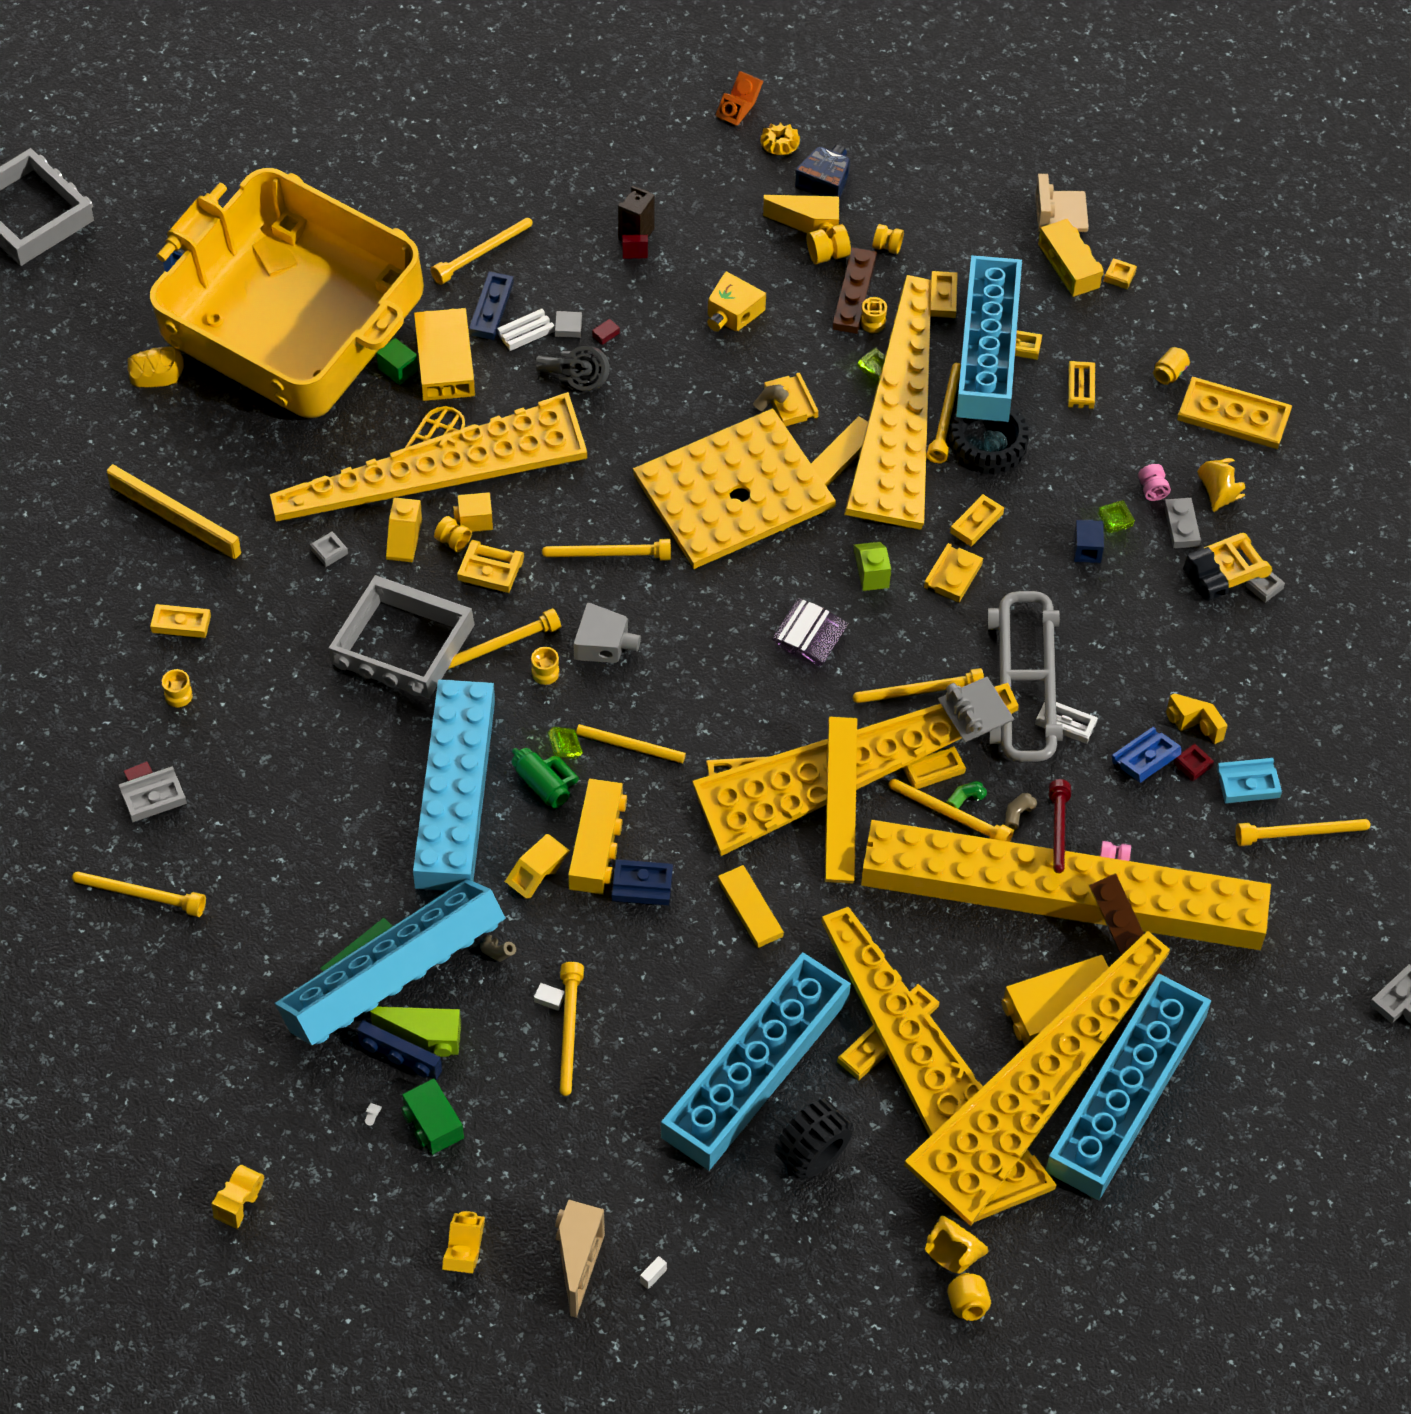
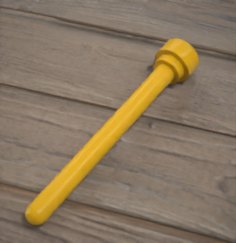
M530 218L521 220L449 263H437L430 269L432 277L439 285L446 283L451 279L454 271L531 227L532 220Z
M959 363L952 365L936 439L928 446L927 458L934 463H943L948 457L949 447L947 446L946 438L960 380L961 364Z
M659 539V542H654V545L546 546L542 549V555L545 557L654 555V558H660V561L671 560L670 539Z
M552 608L542 612V616L538 617L539 620L456 654L448 669L539 631L554 632L561 629V623L556 611Z
M982 668L971 669L970 673H965V676L856 692L853 694V701L855 703H863L946 690L947 686L952 683L962 688L984 678Z
M897 779L889 781L890 789L989 836V839L1010 842L1014 833L1012 828L1005 825H996L994 827Z
M1367 819L1260 828H1256L1255 825L1250 823H1239L1236 825L1235 835L1238 846L1252 845V842H1257V839L1364 831L1370 828V822Z
M75 872L72 875V880L75 883L182 907V910L186 911L188 915L200 917L203 914L206 904V896L200 893L192 892L182 896L82 872Z
M577 962L563 963L560 971V978L563 980V984L566 985L560 1093L563 1096L570 1095L572 1091L577 986L580 985V981L584 978V966Z

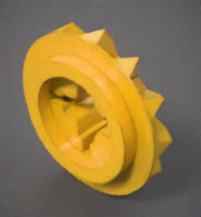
M780 122L778 126L770 124L769 128H763L760 141L766 151L776 155H785L797 149L800 137L798 136V130L792 129L791 124L783 126ZM784 135V138H780L776 141V137Z

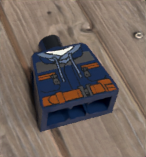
M835 145L832 151L823 147H817L797 167L795 187L818 196H833L840 199L850 167V159L846 156V149L841 145Z

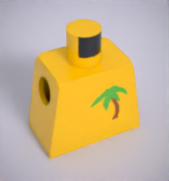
M726 271L708 300V316L710 317L707 321L708 326L714 331H719L724 325L734 331H739L765 311L766 293Z

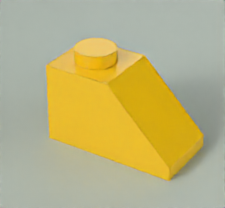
M393 499L389 517L386 560L413 562L422 523L420 500Z

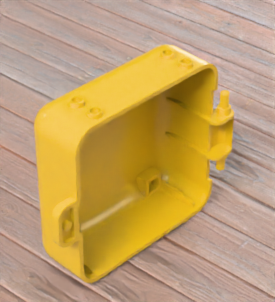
M262 168L250 173L241 182L240 189L223 208L218 204V200L226 192L227 187L219 183L210 194L206 193L205 196H199L167 232L166 245L156 256L160 261L165 262L174 251H178L181 248L185 252L168 272H164L154 283L150 291V300L160 333L168 344L301 417L317 418L326 414L377 351L387 345L403 325L405 317L420 300L423 294L424 283L419 253L416 244L402 230L398 228L391 229L305 184L301 178L293 173L286 174L278 169ZM269 235L288 247L297 265L269 277L252 245Z

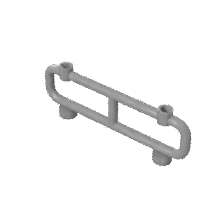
M1036 591L1011 592L1002 598L999 608H988V630H999L1000 685L1008 683L1011 688V681H1044L1046 740L1044 749L1039 751H1019L1014 749L1012 746V722L989 731L990 744H1001L1003 753L1013 761L1019 762L1045 761L1055 753L1057 741H1063V725L1057 724L1054 627H1059V610L1053 609L1052 600L1047 595ZM1015 602H1038L1043 607L1044 670H1011L1010 606Z

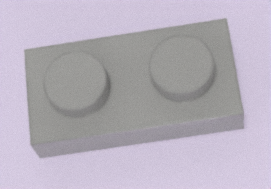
M1192 498L1165 499L1164 509L1173 548L1199 547L1201 538Z

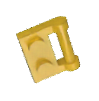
M1245 533L1234 535L1207 546L1214 552V560L1220 565V571L1226 576L1229 588L1256 577L1266 578L1272 572L1271 565L1267 561H1263L1251 545L1250 538ZM1236 549L1242 550L1253 565L1249 566Z
M471 540L457 574L458 581L509 593L517 572L522 566L524 552L515 550L513 553L481 545V542ZM478 555L485 556V557H489V558H493V559H497V560H501V561H505V562H509L510 564L504 563V562H500V561H496V560H492V559H488V558H484V557H480V556H478Z

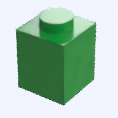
M394 338L385 347L377 351L378 369L398 385H401L418 372L417 354L398 339Z

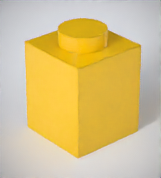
M490 493L458 495V506H453L454 519L460 522V526L464 525L472 532L493 530Z

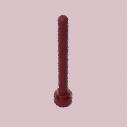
M1056 779L1049 785V798L1054 803L1053 870L1055 873L1060 874L1065 869V803L1071 798V785L1066 780Z

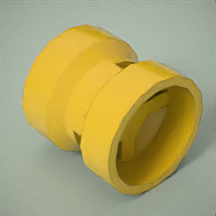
M879 224L874 235L872 247L878 250L888 249L889 253L898 254L902 245L904 230L897 228L891 230L886 225Z
M878 297L866 299L862 303L861 327L869 333H878L885 328L887 304Z
M450 516L444 517L434 532L435 539L441 543H448L449 547L456 552L462 551L467 546L472 535V531L464 525L459 526L457 521Z
M550 647L536 649L531 656L532 677L539 684H552L559 677L558 653Z
M174 669L168 671L163 676L162 687L166 702L176 708L186 706L193 697L188 674L183 670Z

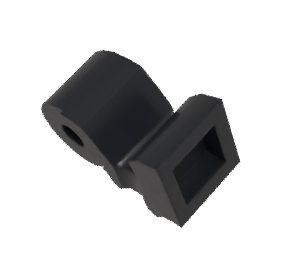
M1209 547L1187 554L1183 570L1189 575L1196 572V589L1199 595L1206 601L1226 595L1229 592L1226 576L1220 571V565L1215 562L1214 552Z

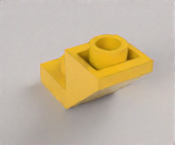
M1179 694L1170 695L1166 713L1168 719L1175 723L1180 731L1200 724L1201 731L1205 736H1209L1213 744L1224 740L1227 724L1213 704Z
M546 834L518 860L504 882L523 897L531 898L545 875L555 874L570 850L551 835Z
M470 1211L454 1214L450 1223L448 1248L443 1257L442 1270L465 1273L474 1272L478 1262L485 1217L477 1216L476 1213Z

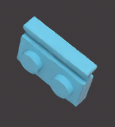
M1266 758L1218 763L1217 773L1220 776L1219 781L1225 803L1280 798L1282 790L1276 768H1274V759Z

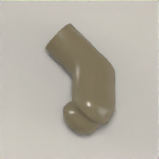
M780 384L768 386L753 402V405L763 412L774 399L779 403H783L789 396V392L784 390V386Z
M1022 793L1007 806L1005 826L1014 830L1018 829L1020 813L1024 810L1028 812L1034 810L1037 806L1036 798L1032 797L1029 793Z
M492 935L484 936L483 942L480 943L481 952L497 962L509 958L516 952V947L512 942H506L498 946V939L496 937L491 939Z

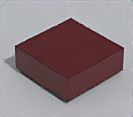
M622 235L623 259L648 258V235Z
M1194 743L1174 759V764L1194 781L1212 768L1214 761Z

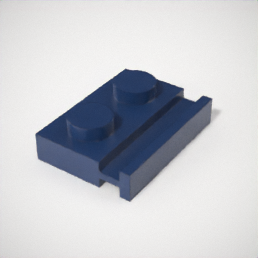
M616 859L612 901L669 906L673 864Z

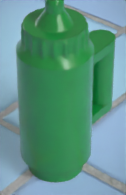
M514 748L512 750L514 757L511 763L516 769V773L546 805L553 808L562 806L570 796L568 787L576 784L579 777L558 755L543 760L537 753L532 752L528 748L521 750ZM551 767H554L564 779L562 780Z

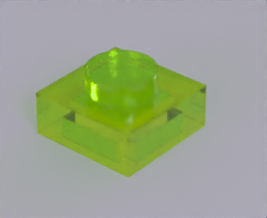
M875 347L859 360L857 366L876 383L881 375L885 355Z
M1124 500L1099 507L1098 514L1109 534L1133 527L1135 520Z
M553 727L547 732L555 756L577 759L583 753L575 729Z

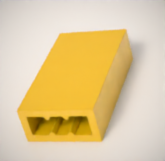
M466 308L414 313L423 401L475 396Z
M1103 955L1007 986L1004 999L1001 1002L1005 1014L1011 1016L1014 1022L1013 1028L1019 1041L1023 1040L1024 1045L1027 1046L1109 968Z

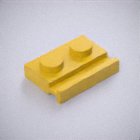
M796 373V376L791 378L786 376L765 382L764 389L768 386L780 384L784 386V390L789 392V396L783 403H779L776 399L771 401L775 412L785 427L807 421L809 417L818 418V409L800 373Z
M948 543L926 578L924 588L928 589L930 587L935 590V593L959 603L982 566L983 558L961 548L957 550L951 547L952 544Z

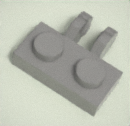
M1410 964L1374 996L1370 1002V1006L1391 1023L1403 1014L1405 1019L1411 1024Z

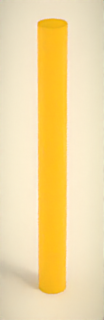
M580 724L576 730V735L682 764L685 760L686 753Z

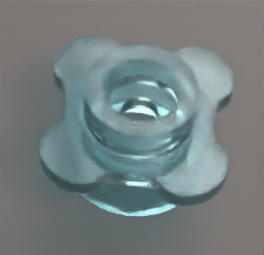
M987 430L984 433L985 439L980 444V448L987 452L1002 451L1008 444L1007 439L1001 432Z

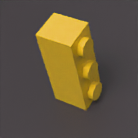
M1068 218L1041 227L1038 245L1071 295L1074 297L1100 288L1103 276L1102 265L1096 262L1090 247L1084 244L1078 229L1072 226Z

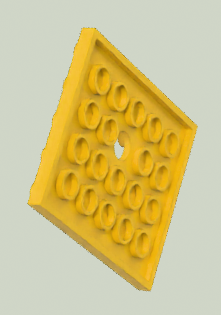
M773 408L633 468V475L693 569L836 507V500ZM742 488L750 493V497L748 500L741 502L738 499H731L730 493L735 489Z

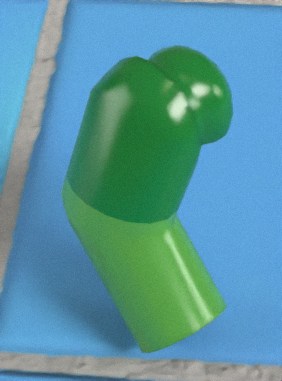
M979 781L960 785L946 803L959 809L968 797L973 796L976 801L982 800L987 795V790L983 787V783Z

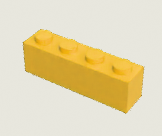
M589 779L569 871V890L603 894L605 884L611 883L613 868L609 867L610 859L615 860L617 854V843H614L615 835L620 836L622 819H619L620 811L625 812L627 795H623V783Z

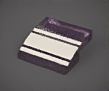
M798 598L771 640L792 655L798 651L820 667L831 653L848 623L826 609Z

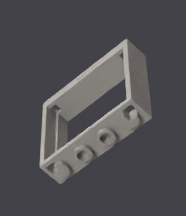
M31 148L0 166V190L34 170L73 208L21 240L0 221V247L20 266L94 221L93 204L87 196L83 197L72 182L68 183L58 169H53L43 155H38Z
M375 575L329 646L332 664L341 670L347 669L358 673L364 678H372L383 682L389 687H398L414 696L420 695L430 699L438 685V680L443 678L453 657L458 653L475 625L472 608ZM380 602L454 627L424 677L350 651Z

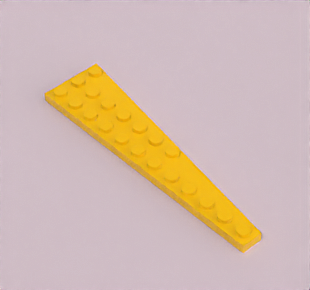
M907 275L904 281L898 310L894 319V326L889 338L888 349L885 354L868 426L864 435L863 446L855 470L854 481L844 515L920 530L924 525L931 310V280Z
M567 392L538 402L536 407L527 410L524 407L514 410V414L504 418L497 416L491 418L489 423L480 426L474 424L459 431H453L392 452L390 457L379 461L372 459L366 461L364 466L351 469V467L341 470V474L332 477L322 476L313 479L311 482L270 494L275 520L281 521L587 459V450L569 393Z
M1005 683L994 687L1010 713L1018 711V703L1009 684ZM934 705L857 729L856 790L961 739L962 737L942 705ZM828 739L693 781L694 791L720 856L826 805Z
M846 907L822 916L821 922L929 1136L933 1135L983 1087L982 1084L975 1079L973 1072L931 1016L927 1015L918 1004L916 996L904 985L902 977L896 969L893 970L886 961L884 953L872 941L871 936L851 909ZM1028 1149L975 1222L1055 1190L1056 1183L1035 1155L1032 1156Z
M1147 931L905 1160L904 1166L968 1225L972 1226L1168 956L1170 949Z

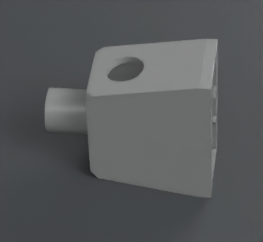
M587 603L574 641V660L616 663L619 661L623 649L638 651L641 635L628 633V618L626 616L592 603Z

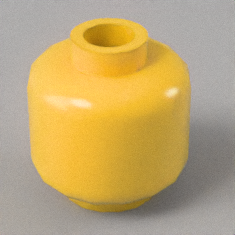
M963 1273L953 1279L948 1286V1297L953 1313L957 1317L968 1321L978 1320L990 1308L991 1299L986 1282L981 1276Z

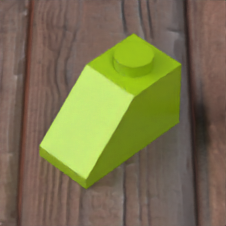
M881 542L855 544L853 549L862 590L889 588L891 566L887 548Z

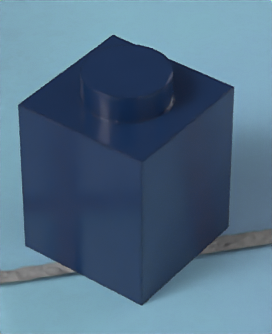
M1076 520L1074 562L1101 563L1104 550L1103 521Z

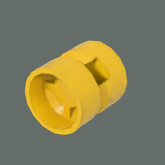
M843 224L828 227L826 232L823 229L807 233V247L814 264L827 262L831 256L834 259L850 256V240Z

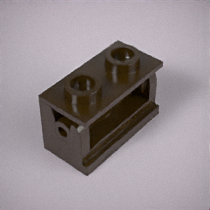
M632 185L631 193L623 203L620 202L618 205V240L621 241L622 235H648L649 237L652 233L655 222V194Z

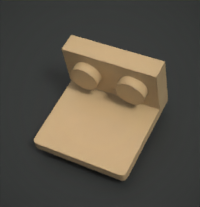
M1038 174L1035 192L1038 232H1040V228L1067 218L1079 232H1087L1089 226L1085 192L1054 191L1053 184H1049L1048 174Z

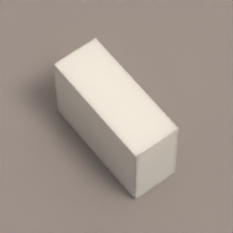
M540 983L534 996V1002L559 1011L565 998V991Z
M658 1256L640 1275V1283L649 1289L665 1273L667 1262Z

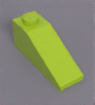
M376 1007L370 1011L372 1025L440 1057H447L451 1054L459 1055L460 1009Z

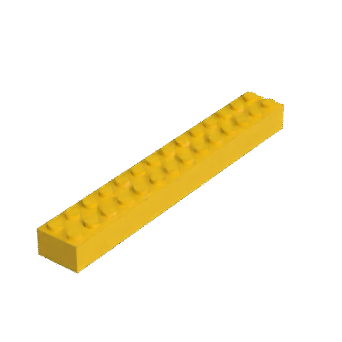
M871 820L861 886L1107 926L1089 885L1116 873L1143 932L1149 931L1150 933L1260 951L1266 936L1271 884L1069 851H1065V869L1062 873L1058 874L1053 870V849L877 820Z

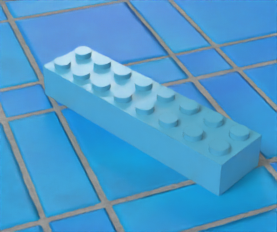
M971 255L956 417L1009 422L1022 260Z
M438 680L413 868L415 889L448 891L465 879L474 881L495 705L494 683Z
M465 879L277 1001L275 1005L290 1033L310 1045L320 1044L329 1038V1034L338 1028L350 1025L354 1018L361 1013L376 1008L378 1002L385 997L399 993L403 988L402 986L411 980L423 977L427 970L434 965L442 964L449 960L452 953L472 945L474 939L481 934L495 930L498 927V923L506 918L491 889Z
M802 952L661 1121V1138L710 1171L849 1001L851 983Z
M1158 973L1049 1155L1046 1167L1048 1174L1100 1200L1206 1019L1211 1003L1210 999Z

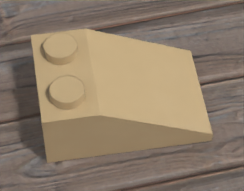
M568 1200L565 1210H559L555 1227L558 1228L556 1240L560 1241V1254L570 1315L577 1318L605 1236L604 1209Z

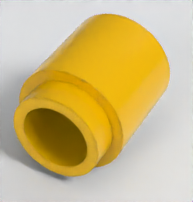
M1170 348L1155 364V369L1153 370L1155 379L1164 385L1175 382L1190 365L1188 354L1181 348Z

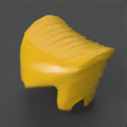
M1232 458L1207 461L1197 471L1198 477L1204 483L1209 494L1213 512L1245 496V494H1240L1245 489V484L1243 482L1235 483V469L1228 465V463L1235 461Z
M943 1215L940 1216L934 1229L931 1230V1234L928 1235L925 1247L926 1252L938 1264L958 1274L964 1272L977 1259L988 1253V1247L976 1236Z

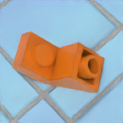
M739 71L731 94H723L715 116L732 124L739 125L755 104L763 80Z

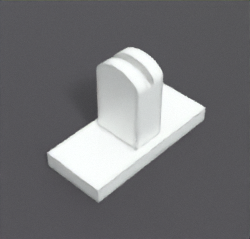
M370 1103L366 1110L368 1112L365 1119L367 1125L374 1124L376 1116L382 1107Z

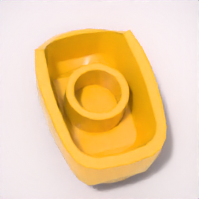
M170 346L152 348L128 358L130 382L136 387H160L177 383L184 368L181 352Z

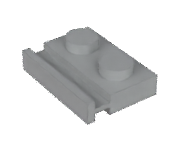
M173 766L119 784L120 792L132 822L187 804Z

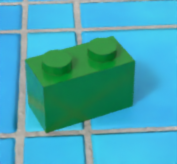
M435 1079L402 1094L404 1106L401 1107V1112L408 1124L413 1122L417 1129L415 1135L422 1147L427 1146L432 1155L464 1139L463 1125Z

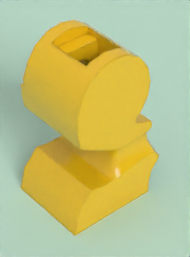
M239 1165L233 1172L230 1181L225 1183V1188L218 1191L211 1203L213 1217L238 1229L244 1217L243 1204L245 1202L254 1203L257 1199V1195L263 1185L264 1175L244 1165Z

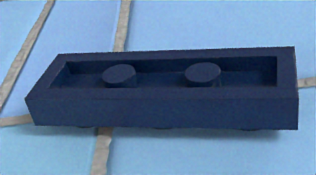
M488 272L469 327V335L491 340L495 339L497 328L499 327L514 283L513 276Z
M364 1020L358 1027L359 1044L365 1050L371 1053L378 1052L396 1065L403 1064L412 1068L417 1075L424 1078L428 1076L437 1080L441 1074V1057Z

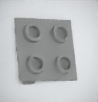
M984 677L962 688L952 683L947 686L946 695L938 698L964 742L1014 721L1013 716L988 677Z

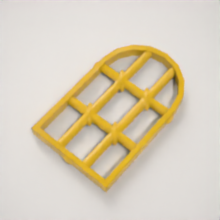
M448 406L437 407L431 410L423 418L405 448L411 446L415 438L421 439L423 442L430 440L436 428L439 427L446 429L444 434L459 431L453 428L459 417L462 420L461 429L465 428L464 416L457 409ZM442 411L435 421L429 419L432 414ZM450 411L456 414L452 422L448 426L440 423L446 412ZM426 422L433 424L425 437L419 435Z

